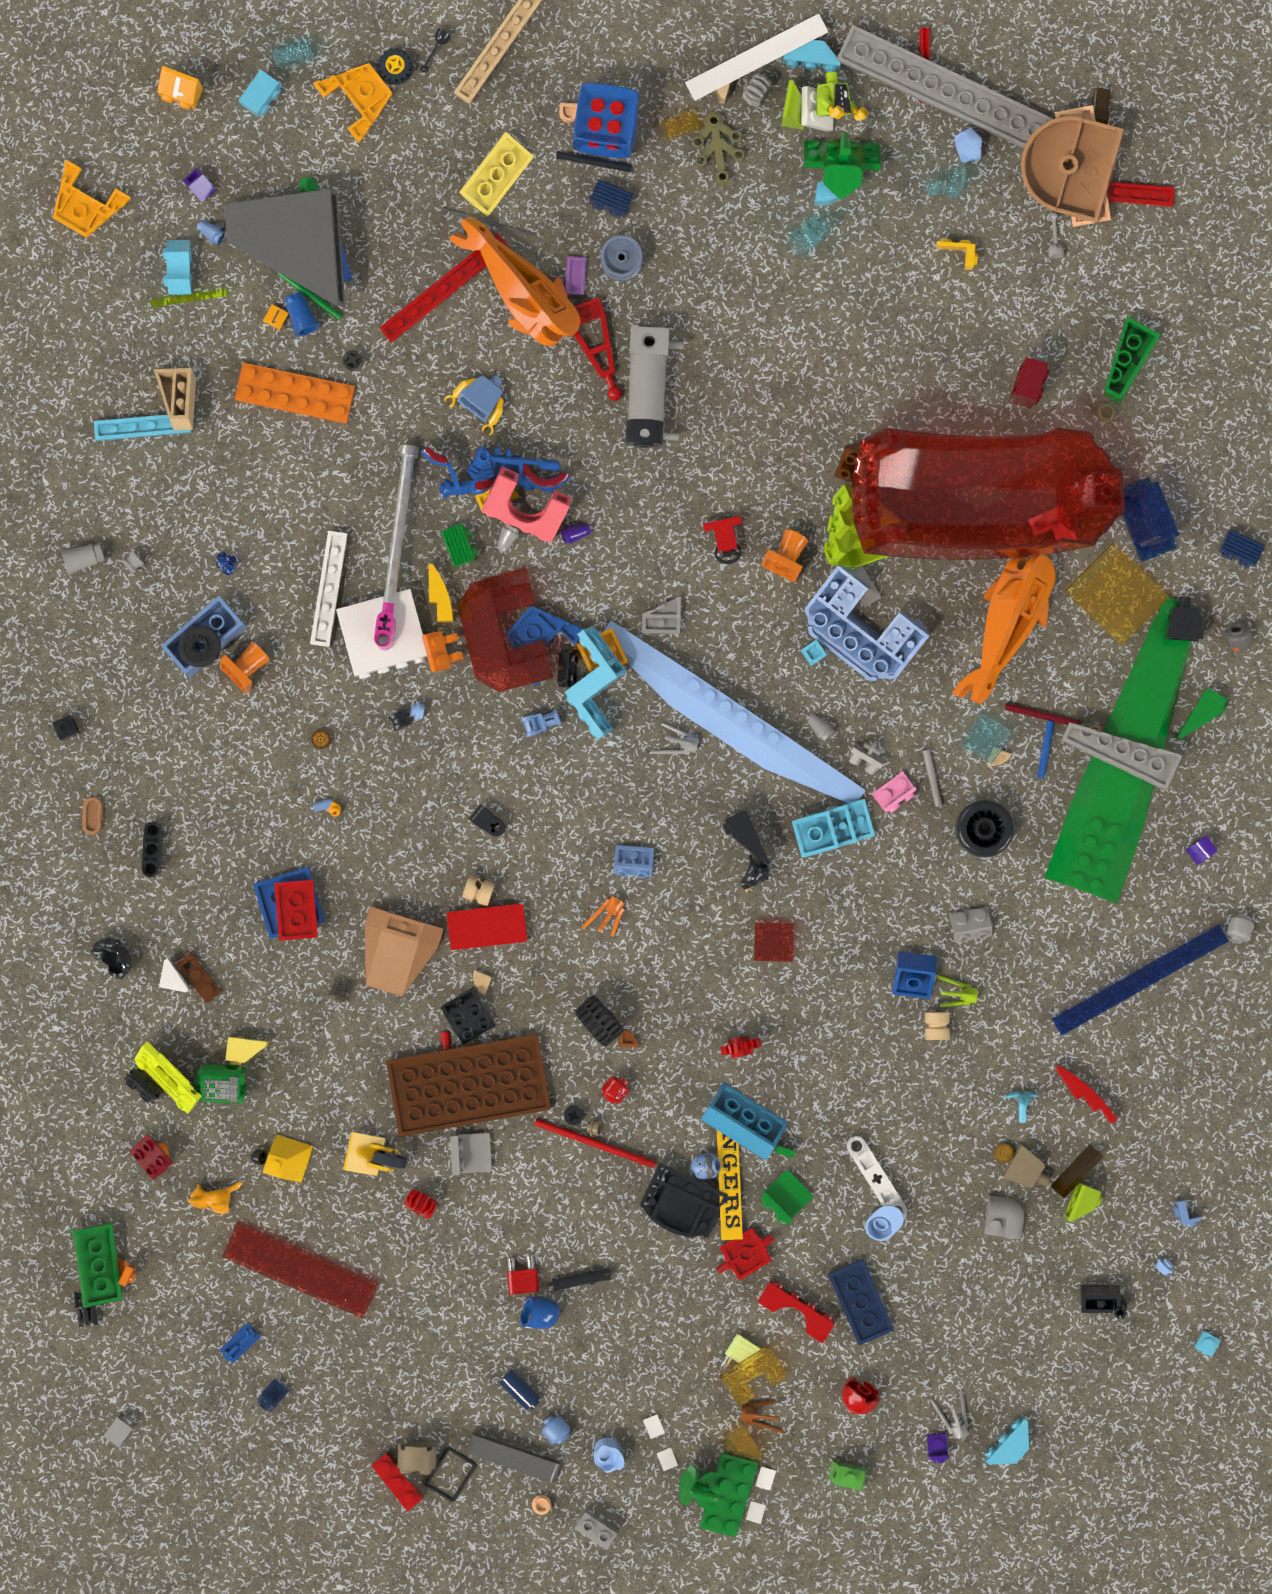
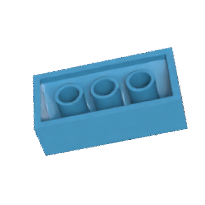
M724 1082L701 1117L702 1121L764 1160L772 1153L788 1124L785 1120Z

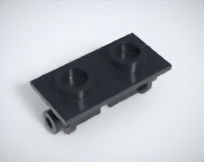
M561 649V652H559L558 666H563L565 669L558 670V687L571 688L577 683L576 665L579 662L578 650Z
M134 1067L129 1072L130 1074H126L124 1078L126 1080L125 1083L132 1090L136 1089L145 1102H150L153 1105L156 1100L155 1096L159 1098L163 1092L152 1080L146 1085L144 1082L148 1076L139 1068L136 1069Z

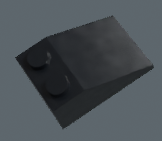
M742 811L725 819V824L722 826L726 835H731L732 839L764 865L769 864V860L747 811Z

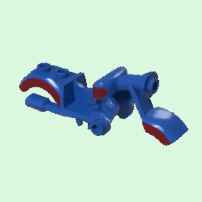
M429 447L420 450L421 454L431 463L448 467L453 482H449L447 478H445L444 483L441 482L439 494H443L442 499L448 498L451 495L469 493L478 495L485 493L492 487L502 466L518 473L517 485H523V489L534 491V488L537 487L542 488V492L553 493L556 488L564 485L571 478L565 472H559L550 478H540L534 475L527 465H536L540 469L558 471L560 469V462L557 460L521 458V455H511L509 449H506L504 455H500L499 447H496L493 455H491L486 447H480L476 450L475 457L466 470L474 480L458 482L452 463L447 461L445 455L436 453Z

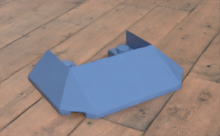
M838 564L805 607L809 634L867 680L896 679L930 636L929 632L919 618L915 622L900 610L882 635L851 612L870 586L855 575L858 572L857 570Z

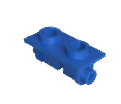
M247 1323L220 1351L227 1361L230 1360L234 1363L261 1336Z

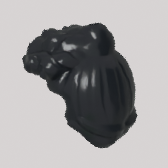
M106 938L94 943L91 950L94 958L108 965L110 976L123 979L131 970V958L128 950L122 946L120 940Z

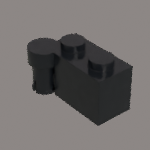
M1081 1285V1313H1113L1114 1311L1116 1318L1119 1319V1316H1121V1319L1126 1317L1127 1301L1121 1296L1119 1285Z

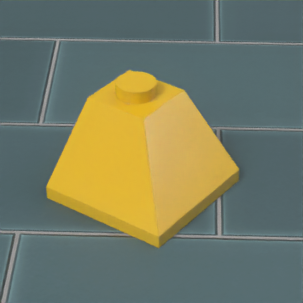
M276 1134L263 1173L302 1183L313 1146Z

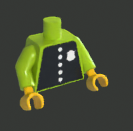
M837 72L826 73L827 84L817 86V116L839 119L842 116L854 113L856 120L865 119L869 112L864 107L858 110V106L850 100L847 83H838Z

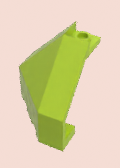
M844 484L834 495L832 505H835L833 516L829 517L827 531L830 532L828 543L824 544V553L828 563L834 566L840 564L854 569L904 552L902 545L909 538L906 532L908 524L868 490Z

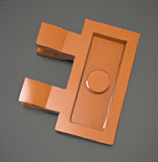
M438 631L422 635L431 673L450 669V663L464 659L462 652L447 654L445 645L458 641L457 633L443 636L442 632Z

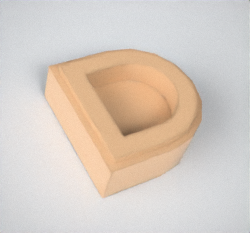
M560 103L559 113L562 121L565 123H573L575 121L577 103Z

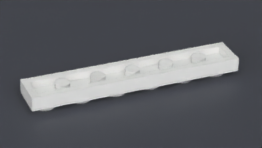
M328 531L311 645L330 647L348 537L346 533Z

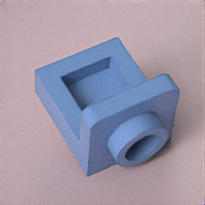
M1185 1200L1175 1201L1176 1206H1173L1175 1217H1179L1180 1224L1192 1227L1197 1225L1198 1221H1201V1217L1198 1215L1189 1217Z

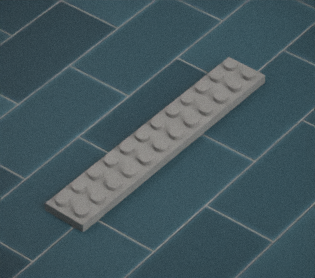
M854 25L851 26L836 59L843 65L1023 149L1031 135L1040 126L1053 120L1051 117Z

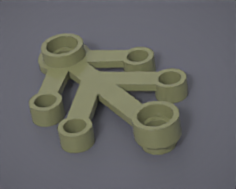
M710 112L704 119V129L699 136L693 138L692 145L696 149L702 148L704 140L710 132H712L713 139L703 153L696 157L695 164L699 168L704 167L709 156L715 151L718 171L715 174V182L719 186H726L730 181V174L725 170L722 149L730 154L736 162H741L744 159V152L741 149L736 150L721 139L719 131L729 136L733 143L740 142L741 133L737 130L733 131L723 124L721 114ZM716 118L718 122L712 124L710 120ZM738 134L739 139L734 140L732 135ZM695 140H700L702 142L701 145H695ZM741 153L742 157L738 159L735 157V154ZM699 158L704 159V163L699 164L697 160ZM724 174L726 179L720 180L719 175Z

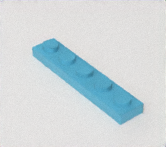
M168 415L94 421L96 441L192 433L191 430H173Z

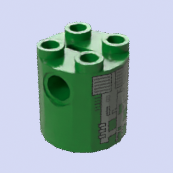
M203 1064L194 1078V1090L201 1095V1102L244 1103L247 1066Z

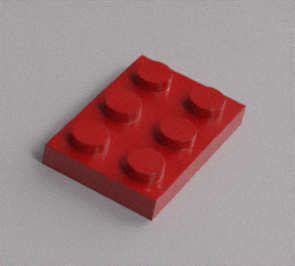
M314 881L274 883L279 941L318 938Z

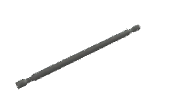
M443 207L442 211L445 212L448 211L452 214H456L466 218L472 217L480 222L494 225L514 232L524 233L528 236H530L531 232L522 231L518 228H514L494 221L462 213L456 210H450L445 207Z

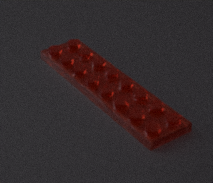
M239 1221L222 1256L229 1261L362 1319L379 1282Z

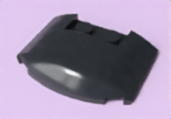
M659 1162L640 1202V1206L651 1220L669 1232L691 1238L696 1236L709 1237L720 1214V1207L725 1203L728 1195Z

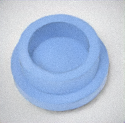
M416 701L415 705L412 704L410 716H413V720L422 719L424 704Z
M1159 1258L1155 1266L1162 1274L1167 1276L1173 1272V1264L1167 1258Z

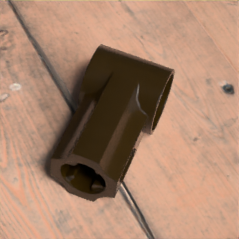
M1095 88L1092 99L1096 122L1108 125V106L1111 91L1105 88Z

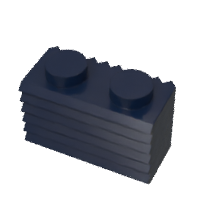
M598 179L590 197V204L596 210L602 211L605 209L609 211V214L615 218H620L621 216L625 218L634 193Z
M1229 529L1218 552L1222 553L1221 556L1228 560L1236 559L1239 561V565L1249 569V567L1256 566L1265 545Z

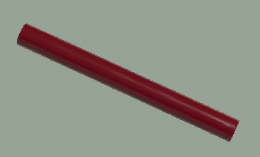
M1006 703L1004 708L1006 711L1064 725L1069 723L1080 725L1081 723L1080 720Z

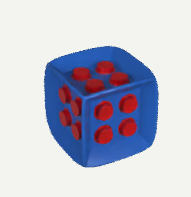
M582 83L575 116L573 149L596 156L631 158L637 126L638 104L640 101L639 92L614 85Z

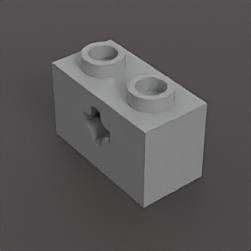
M587 1509L584 1510L574 1528L605 1550L609 1548L618 1533L617 1529Z

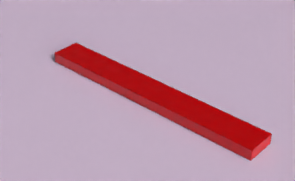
M499 233L494 235L495 239L510 248ZM475 250L379 327L390 343H393L487 267L481 251Z

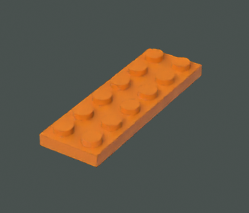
M242 363L235 401L347 424L355 386Z

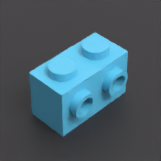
M260 69L238 101L241 106L257 117H260L262 114L265 115L270 108L269 103L272 99H276L281 92L280 83Z

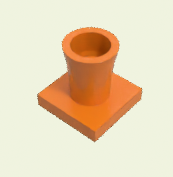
M785 530L777 553L768 549L761 566L795 583L803 567L795 562L809 541L795 531Z
M251 642L234 662L224 655L220 659L219 668L247 694L252 689V681L248 677L260 667L270 662V659L257 644Z

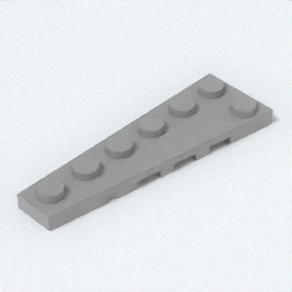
M1073 723L1068 724L1061 739L1062 742L1165 791L1182 758L1180 754L1136 743Z

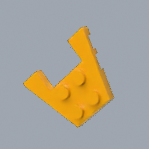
M370 63L313 83L323 98L340 87L363 117L348 128V131L358 143L365 137L393 95Z
M66 160L53 219L83 237L88 238L131 200V197L115 188L106 205L98 202L73 187L82 169Z

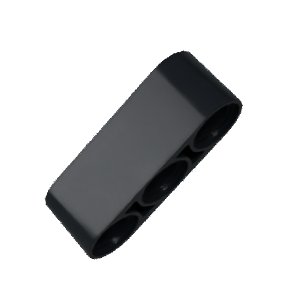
M157 822L147 823L144 827L141 869L146 877L151 878L157 877L160 874L162 866L164 830L162 825ZM153 825L158 827V833L155 836L149 833V829ZM152 844L157 847V852L154 855L148 852V848ZM151 863L156 866V871L153 874L147 872V866Z

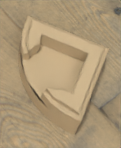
M993 747L986 765L999 766L1006 762L1012 754Z
M474 970V984L478 991L485 995L492 977Z

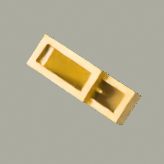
M429 564L430 604H437L438 623L454 622L453 609L447 588L434 565Z

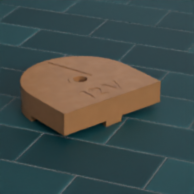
M1075 116L1059 117L1046 122L1031 135L1023 150L1021 173L1027 190L1038 203L1051 211L1098 223L1125 130ZM1069 160H1071L1074 168L1067 170L1065 163H1069Z

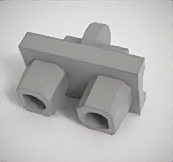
M874 741L872 745L865 742L863 747L855 743L851 750L852 754L849 762L858 766L862 759L867 761L868 764L864 770L873 775L878 769L882 768L885 759L879 756L882 751L876 748L878 742Z

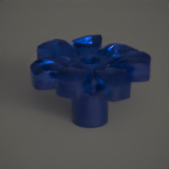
M224 551L217 554V568H221L222 573L228 576L233 574L234 563L237 562L236 557L227 556Z

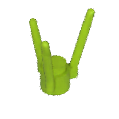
M938 974L935 975V978L965 988L961 989V992L941 991L942 995L958 996L963 1001L942 1003L940 1007L970 1006V1003L977 1002L978 989L972 988V984H965Z

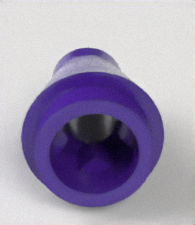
M588 524L565 526L564 529H561V535L565 544H573L591 534Z

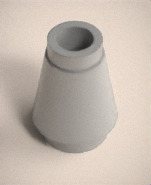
M505 524V526H502L496 548L506 553L519 536L518 532L520 529L513 525Z
M816 714L807 721L819 740L826 742L835 733L833 726Z

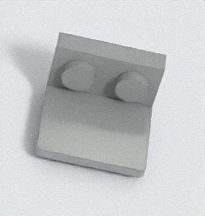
M489 1133L450 1136L452 1175L492 1171Z

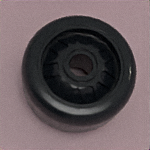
M979 800L970 803L962 809L955 823V835L959 845L970 855L980 858L993 857L1002 853L1011 843L1014 834V823L1010 813L1004 806L992 800ZM982 823L986 824L989 828L988 833L985 835L979 832V826Z

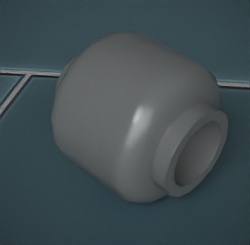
M1235 623L1226 632L1229 647L1236 652L1246 651L1253 644L1251 630L1245 624Z

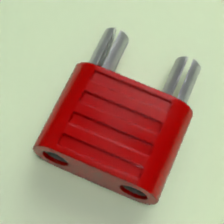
M528 1255V1269L515 1270L514 1258L511 1257V1260L508 1258L509 1271H507L509 1295L540 1291L537 1268L534 1267L533 1255H530L532 1268Z

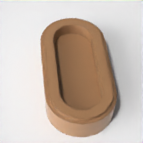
M89 797L83 803L82 829L88 835H96L102 829L103 804L97 797Z

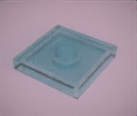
M980 712L961 740L960 745L992 765L1013 732Z

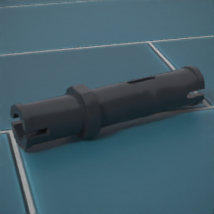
M609 1268L596 1271L589 1270L586 1273L552 1279L553 1284L559 1283V1285L553 1286L554 1291L611 1280V1275L604 1276V1274L610 1273Z

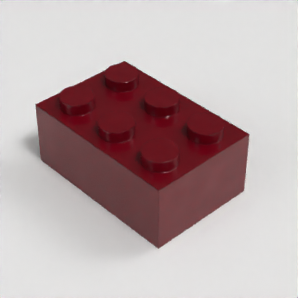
M1028 357L1023 360L1019 366L1009 403L1029 409L1033 405H1037L1044 392L1042 385L1047 381L1050 372L1047 369L1048 363Z

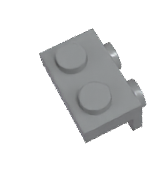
M987 907L949 914L955 943H964L969 940L985 939L992 936V924Z

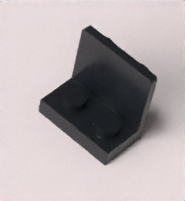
M474 987L441 1006L445 1018L463 1045L496 1025L482 1004Z

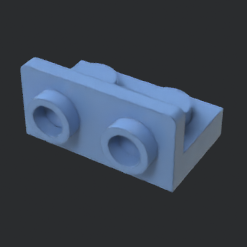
M616 845L614 874L622 877L628 875L639 878L652 877L654 848Z

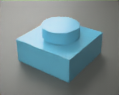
M817 640L800 650L810 666H813L827 656Z
M1202 1331L1194 1348L1212 1357L1221 1340Z

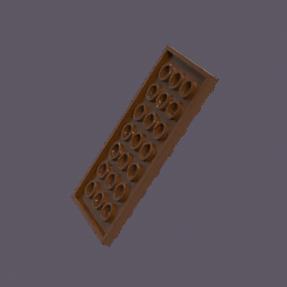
M538 1033L386 1060L399 1137L551 1110Z

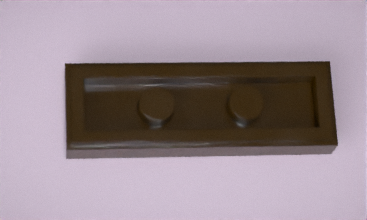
M1089 1144L1051 1187L1065 1198L1104 1156Z

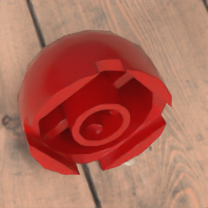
M850 1377L843 1386L841 1395L842 1401L847 1407L846 1409L852 1414L860 1415L872 1412L881 1400V1397H878V1390L864 1380L863 1385L855 1381L856 1377Z

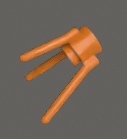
M614 896L610 900L606 899L604 904L581 928L585 929L606 908L608 914L599 927L598 932H602L610 917L614 915L616 919L611 932V936H614L621 915L624 912L623 906L625 903Z

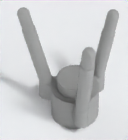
M662 722V726L685 736L682 739L665 736L666 740L680 743V748L684 750L650 751L651 754L689 755L690 752H696L698 738H695L693 734L686 733Z
M960 1393L962 1419H958L955 1408L951 1407L954 1418L951 1425L934 1399H930L933 1407L947 1427L949 1434H953L954 1439H959L969 1434L963 1393Z

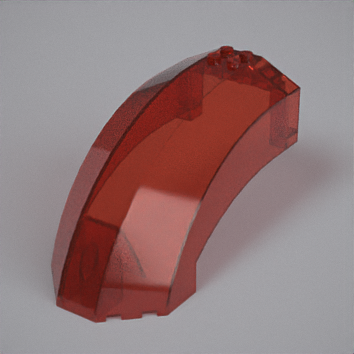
M1057 427L1037 435L960 436L886 428L860 440L852 478L853 523L864 554L931 560H985L1028 557L1077 550L1094 546L1099 541L1098 539L1114 524L1113 522L1125 512L1123 473L1119 468H1115L1110 461V456L1102 447L1095 443L1093 440L1094 436L1088 431Z

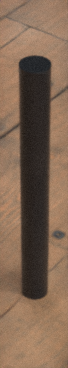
M557 151L556 159L625 172H631L632 165L560 151Z

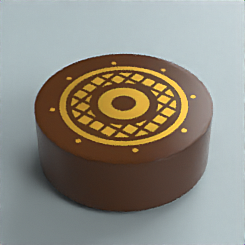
M317 730L313 733L311 742L314 747L325 749L330 745L331 737L328 732Z

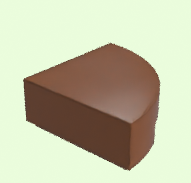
M623 1028L624 1032L619 1035V1047H638V1041L633 1033Z

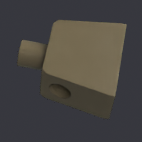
M1020 1144L1001 1175L1008 1180L1033 1188L1036 1182L1046 1187L1051 1179L1050 1176L1042 1172L1046 1165Z

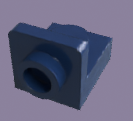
M274 1379L257 1398L258 1404L264 1410L271 1412L289 1390Z

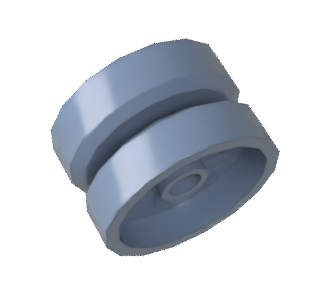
M624 235L614 236L606 241L602 247L600 258L602 269L606 276L619 282L629 281L637 276L643 262L641 247L637 241ZM622 256V258L625 259L621 261L618 259V257Z

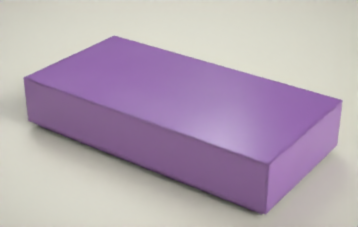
M567 256L565 284L567 295L584 296L586 257Z

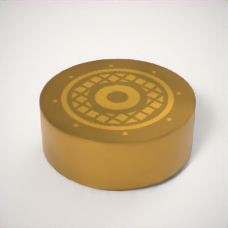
M1001 1143L995 1147L994 1157L997 1161L1007 1163L1013 1158L1014 1152L1010 1145Z

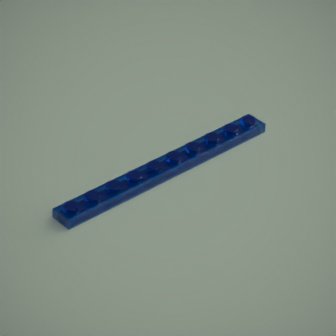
M1216 925L1053 1017L1052 1021L1062 1036L1229 941L1220 925Z

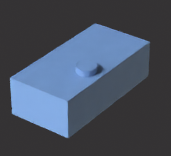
M218 596L163 643L161 647L184 674L191 678L202 667H193L187 664L180 655L179 643L181 637L188 629L195 626H206L214 630L220 638L221 652L248 627L229 605ZM201 641L195 645V650L198 652L203 651L205 648L204 642Z

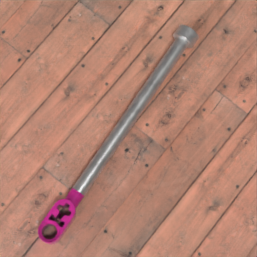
M401 445L399 456L403 458L382 612L377 616L374 634L376 645L384 651L389 650L393 646L395 636L394 604L413 463L419 454V448L413 445ZM386 618H389L390 622H387L386 629L388 631L385 630V625L382 622L386 621ZM381 637H389L388 642L380 644L379 640Z

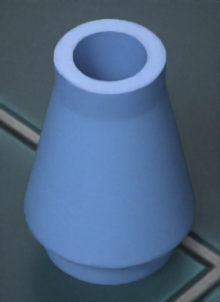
M204 220L200 221L197 230L213 245H220L225 240L223 228Z

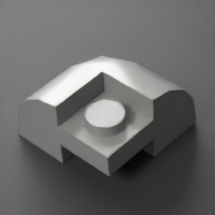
M988 1195L984 1234L1022 1239L1024 1211L1021 1205L1008 1197Z

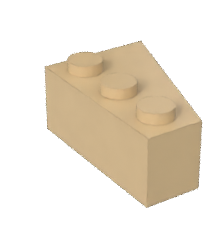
M192 368L154 369L173 430H193L196 378Z

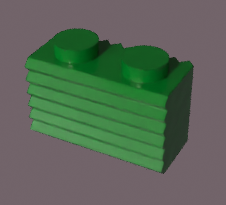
M463 524L441 531L454 569L476 561L475 556H478L475 545L471 546L468 539L472 537L468 527L464 528Z

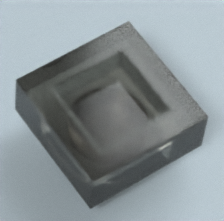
M335 978L329 997L347 1003L354 985Z

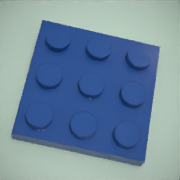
M309 867L253 884L270 939L279 937L274 883L313 880ZM314 886L317 924H321L326 921Z

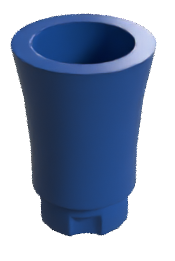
M301 292L294 293L285 298L286 308L296 337L308 335L320 327Z

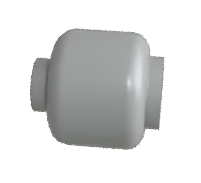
M1238 914L1231 918L1227 934L1231 937L1232 942L1242 944V942L1250 941L1255 927L1252 918L1243 914Z

